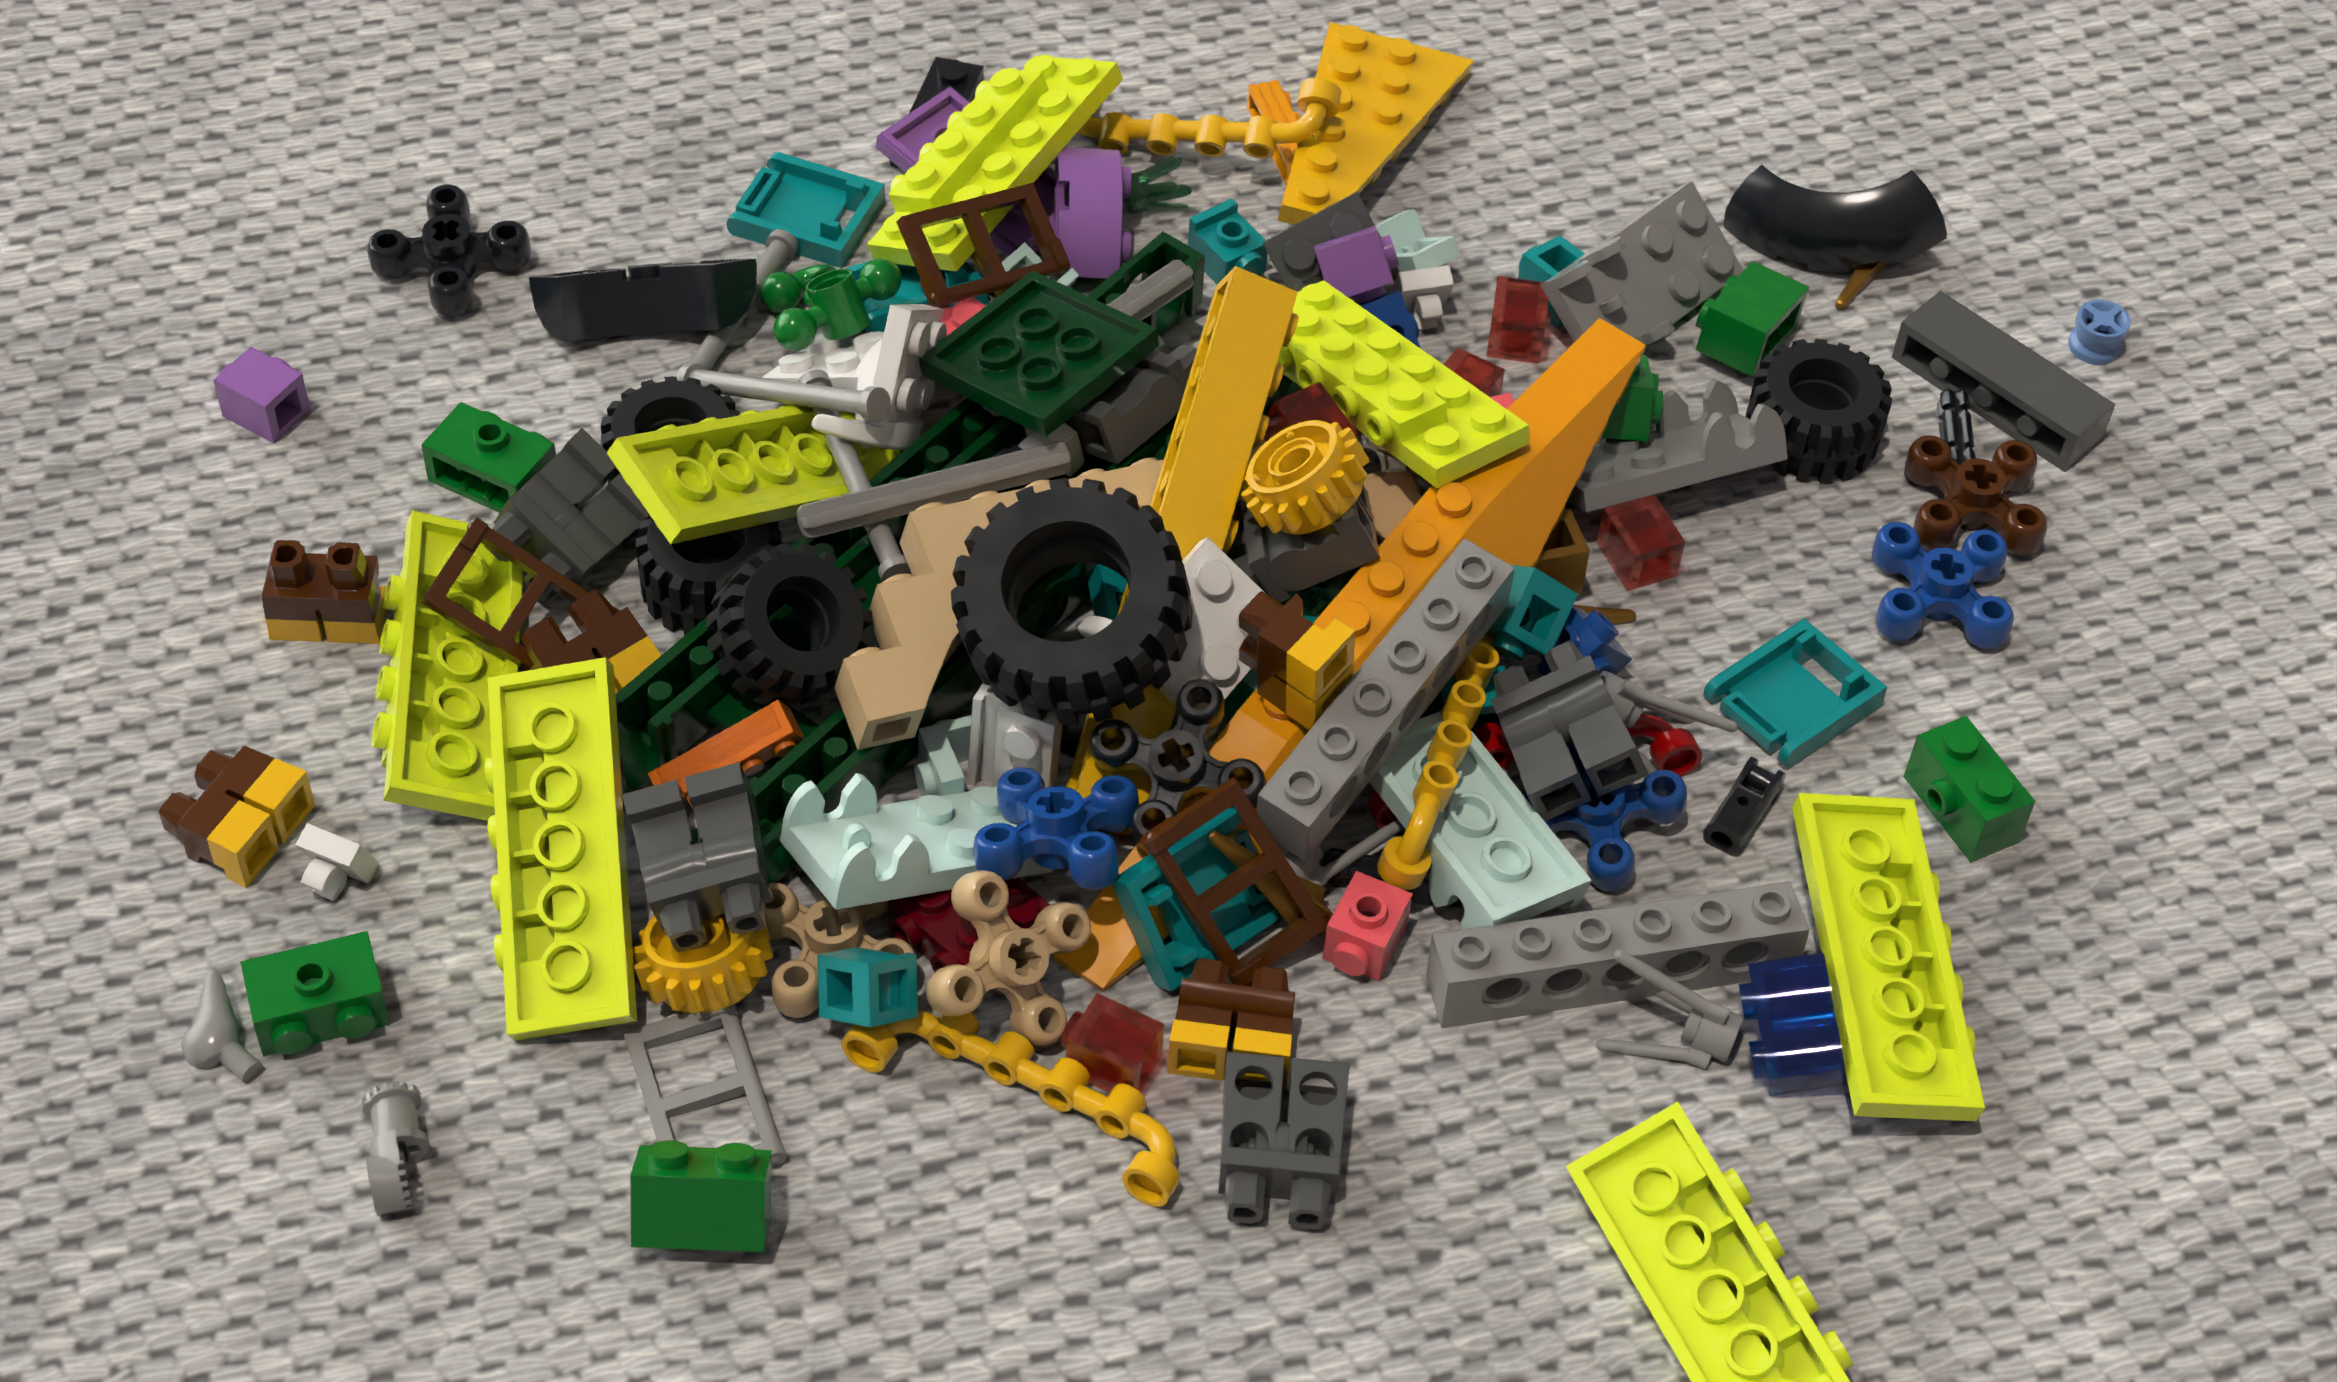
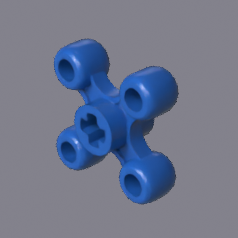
M1891 522L1884 525L1878 531L1873 544L1872 558L1874 564L1885 573L1905 575L1911 583V588H1895L1888 591L1881 599L1876 615V625L1880 633L1889 640L1906 641L1913 638L1919 631L1925 617L1937 621L1957 617L1964 624L1966 637L1973 645L1982 649H1994L2001 646L2010 635L2014 620L2013 610L2000 597L1981 596L1974 589L1973 582H1988L1995 579L2001 573L2008 553L2006 541L2000 534L1987 529L1977 530L1966 538L1961 552L1944 547L1933 549L1927 553L1920 546L1919 535L1912 526L1902 522Z
M1573 742L1568 745V748L1592 800L1545 821V823L1553 833L1561 830H1573L1581 840L1590 843L1591 847L1587 853V874L1592 884L1598 889L1615 892L1625 888L1631 882L1635 872V854L1631 846L1621 837L1624 825L1637 818H1647L1653 823L1665 825L1676 822L1682 817L1687 806V787L1677 773L1669 770H1657L1646 776L1643 782L1625 785L1599 797ZM1605 768L1599 770L1601 772L1611 773L1610 771L1605 770ZM1525 791V792H1522V794L1525 796V798H1526V799L1529 801V803L1532 805V803H1531V801H1530V799H1529V797H1528L1526 791Z
M1017 767L1009 769L1001 775L997 783L998 809L1005 820L1020 825L1013 827L1010 824L993 823L984 826L977 832L974 838L973 852L975 866L978 871H991L1001 876L1004 881L1017 876L1023 867V862L1032 857L1035 863L1045 868H1069L1071 878L1076 885L1083 889L1100 890L1113 884L1119 873L1118 847L1111 836L1095 830L1100 828L1107 832H1122L1130 829L1131 816L1139 806L1138 790L1132 780L1119 775L1102 777L1095 782L1091 788L1090 795L1083 799L1080 793L1072 788L1062 786L1045 788L1042 776L1031 768Z

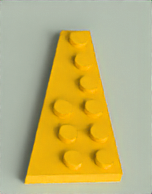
M1330 22L1315 78L1331 81L1340 87L1342 93L1338 112L1332 117L1325 118L1322 126L1311 137L1298 142L1277 221L1295 225L1354 192L1359 194L1368 183L1372 185L1381 175L1384 165L1389 160H1395L1428 123L1429 116L1438 105L1443 106L1451 97L1453 88L1458 83L1462 84L1471 73L1474 60L1412 44L1406 39L1390 38L1367 32L1357 26Z

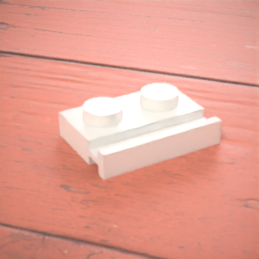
M982 683L973 697L967 784L975 786L978 780L992 784V787H996L999 778L1004 772L1017 767H1027L1034 769L1042 776L1045 788L1056 787L1063 725L1059 724L1056 714L1048 711L1046 718L1042 721L1026 716L1020 702L1015 706L1009 707L997 698L994 693H991L990 685Z

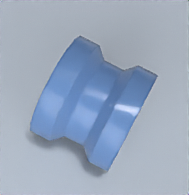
M2091 300L2084 303L2078 310L2075 320L2076 326L2069 336L2068 346L2070 351L2085 363L2107 365L2114 362L2120 356L2123 345L2122 340L2127 336L2131 320L2128 313L2118 304L2107 300Z

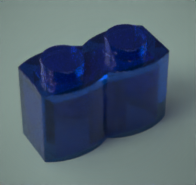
M1824 953L1749 963L1750 982L1738 984L1744 1021L1756 1020L1760 1040L1748 1042L1754 1079L1767 1078L1770 1096L1846 1085L1845 1064Z

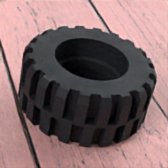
M1068 478L1050 480L1049 490L1035 493L1031 485L1015 492L1018 499L1016 503L1006 508L1002 502H999L986 513L989 525L985 529L979 526L973 527L964 541L969 556L961 555L957 557L952 575L957 586L951 591L952 610L958 622L956 624L975 671L984 684H991L997 698L1009 707L1015 706L1020 702L1026 716L1041 721L1046 718L1049 711L1056 714L1059 724L1078 725L1079 715L1093 713L1095 722H1100L1113 718L1111 708L1125 702L1128 709L1132 710L1146 701L1143 689L1149 684L1155 689H1160L1171 677L1168 661H1181L1188 645L1184 632L1192 628L1193 610L1189 597L1191 591L1177 541L1172 531L1165 530L1162 517L1150 505L1139 508L1136 495L1121 487L1116 488L1112 495L1108 494L1103 481L1085 479L1083 480L1082 487H1070ZM1081 562L1099 564L1119 573L1128 582L1130 591L1121 612L1103 630L1087 638L1068 642L1045 640L1024 630L1017 620L1019 605L1030 586L1042 575L1059 566Z

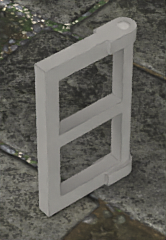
M735 1004L712 1012L683 1013L623 1032L657 1142L674 1140L667 1118L689 1113L746 1094L762 1142L752 1147L759 1150H772V1168L785 1162L787 1156L782 1142L779 1141L738 1019V1011ZM723 1026L738 1073L661 1098L646 1050Z

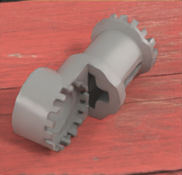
M394 1081L392 1087L389 1088L387 1082L383 1083L382 1090L375 1086L372 1088L373 1093L369 1092L365 1094L366 1098H362L363 1113L372 1120L374 1139L369 1147L370 1157L366 1158V1165L377 1216L414 1208L413 1200L410 1198L412 1193H410V1190L404 1191L411 1188L410 1183L406 1180L409 1178V1175L405 1169H407V1165L419 1162L422 1157L429 1153L430 1148L429 1138L425 1132L419 1129L417 1110L421 1107L422 1102L421 1092L415 1085L408 1087L407 1083L403 1082L399 1086V1081Z

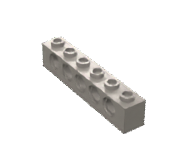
M1466 538L1461 541L1259 792L1257 813L1277 844L1304 861L1309 859L1506 609L1509 603L1515 570L1513 566Z
M1788 881L1509 922L1494 926L1489 925L1432 934L1426 979L1441 1028L1651 997L1663 991V989L1617 962L1613 957L1614 952L1617 950H1623L1636 959H1640L1690 990L1797 975L1810 929L1792 884Z

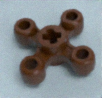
M1932 435L1917 438L1909 447L1906 456V475L1913 483L1919 486L1938 487L1945 496V500L1932 499L1925 502L1918 510L1913 528L1919 535L1920 546L1929 551L1936 548H1949L1955 541L1960 527L1973 531L1991 526L2006 541L2009 553L2016 556H2029L2035 553L2042 545L2046 536L2048 525L2046 516L2039 508L2033 505L2013 504L2005 493L2006 491H2020L2026 488L2032 481L2037 467L2035 450L2023 441L2010 440L2002 443L1997 448L1992 461L1976 458L1964 461L1960 465L1952 458V451L1945 440Z

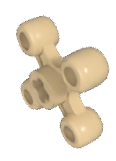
M985 870L963 875L955 882L951 901L957 914L972 923L979 939L974 943L970 951L968 964L949 965L938 969L930 976L926 986L928 1003L933 1010L941 1015L962 1016L973 1012L981 1004L984 994L988 990L996 989L1005 994L1011 1004L1012 1012L1009 1024L1012 1032L1021 1034L1035 1047L1055 1043L1063 1036L1067 1028V1015L1061 1003L1047 995L1042 988L1040 979L1048 969L1051 953H1068L1081 948L1087 942L1091 933V923L1088 914L1077 904L1067 902L1056 903L1045 907L1038 913L1034 924L1030 928H1021L1008 915L1006 907L1009 901V891L1007 884L1001 876Z
M769 883L773 901L765 903V922L770 940H781L787 937L797 942L802 949L796 960H790L780 965L772 978L773 1002L777 1009L785 1016L803 1018L812 1014L818 1008L817 954L853 947L893 954H915L911 945L902 939L886 938L880 941L866 933L864 929L866 922L869 919L883 915L888 910V901L835 910L827 899H823L808 908L798 901L793 890L785 884Z

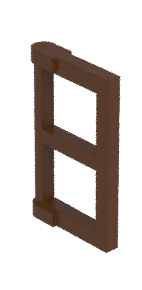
M1033 183L908 214L896 221L921 280L919 282L927 301L933 307L942 308L951 303L1009 288L1032 270L1049 277L1065 274L1070 269V262L1060 238L1057 239ZM1020 204L1044 262L1006 272L981 213ZM962 218L987 277L947 288L922 228Z
M476 517L474 522L467 525V532L420 603L528 671L534 663L530 659L525 647L513 640L546 587H550L573 603L590 592L490 528L489 524ZM480 543L534 577L500 631L446 597V594ZM613 606L615 611L618 613L620 610Z
M1234 777L1171 818L1170 816L1149 830L1140 840L1147 853L1153 857L1219 961L1229 966L1228 977L1232 984L1247 985L1253 980L1255 969H1259L1262 966L1270 967L1327 929L1325 919ZM1233 805L1263 853L1197 896L1171 856L1168 848ZM1274 870L1303 917L1238 959L1209 913Z

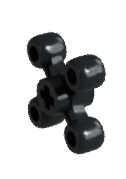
M451 184L439 185L428 194L426 209L429 220L423 226L422 236L408 238L402 232L395 229H384L374 233L367 245L371 269L377 276L383 279L393 280L401 278L414 267L427 268L430 273L428 292L431 304L439 314L446 317L460 316L471 307L473 290L470 277L476 270V264L492 262L499 269L513 271L525 266L531 254L528 232L523 225L516 221H500L494 224L488 232H472L469 225L470 207L467 196L461 188Z
M1197 678L1188 681L1182 686L1176 699L1178 712L1176 726L1173 730L1165 731L1155 739L1142 737L1135 732L1130 724L1118 719L1103 721L1096 726L1091 734V753L1094 761L1100 768L1111 773H1120L1128 769L1137 770L1145 774L1152 783L1151 794L1145 802L1135 809L1130 822L1133 839L1143 850L1145 848L1140 840L1149 831L1147 827L1152 823H1161L1170 816L1172 818L1177 815L1184 801L1192 800L1201 792L1210 793L1234 777L1237 782L1245 781L1251 783L1243 791L1256 809L1258 794L1267 784L1264 771L1257 763L1243 758L1231 760L1230 762L1219 761L1211 757L1205 750V738L1211 730L1220 724L1225 714L1223 693L1215 683L1208 679ZM1199 702L1209 704L1203 709L1193 708V705ZM1114 742L1123 744L1116 750L1107 749V746ZM1179 759L1180 763L1183 766H1188V768L1177 772L1173 765L1168 764Z

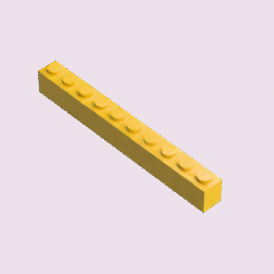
M1237 266L1216 285L1150 504L1162 517L1165 530L1172 531L1179 546L1182 560L1200 540L1207 537L1224 553L1228 552L1235 539L1239 523L1238 520L1232 518L1237 500L1241 501L1243 499L1242 492L1249 488L1244 478L1252 448L1256 449L1261 444L1269 423V417L1263 415L1267 397L1271 398L1275 394L1283 376L1284 366L1277 363L1282 346L1286 347L1290 343L1299 319L1297 314L1292 313L1298 291ZM1128 582L1124 590L1118 614L1124 607L1129 595L1130 590ZM1149 684L1143 689L1145 702L1132 710L1128 709L1125 702L1111 708L1113 715L1111 719L1122 720L1130 724L1135 732L1142 737L1155 739L1163 732L1170 730L1175 713L1178 714V712L1159 689H1155ZM1093 713L1087 714L1065 787L1079 792L1084 799L1090 795L1091 788L1095 782L1102 777L1110 775L1124 776L1132 780L1137 787L1139 805L1142 804L1151 794V781L1145 774L1137 770L1128 769L1120 773H1111L1097 765L1091 753L1090 738L1096 726L1103 721L1095 722ZM1114 742L1108 745L1107 749L1116 750L1123 744ZM1130 828L1126 831L1113 833L1126 836L1132 831Z

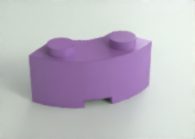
M1064 147L1056 156L1053 189L1054 233L1057 239L1060 238L1070 262V269L1073 268L1080 275L1079 277L1107 279L1120 268V263H1126L1130 260L1131 231H1122L1123 198L1129 199L1131 167L1122 166L1119 150Z

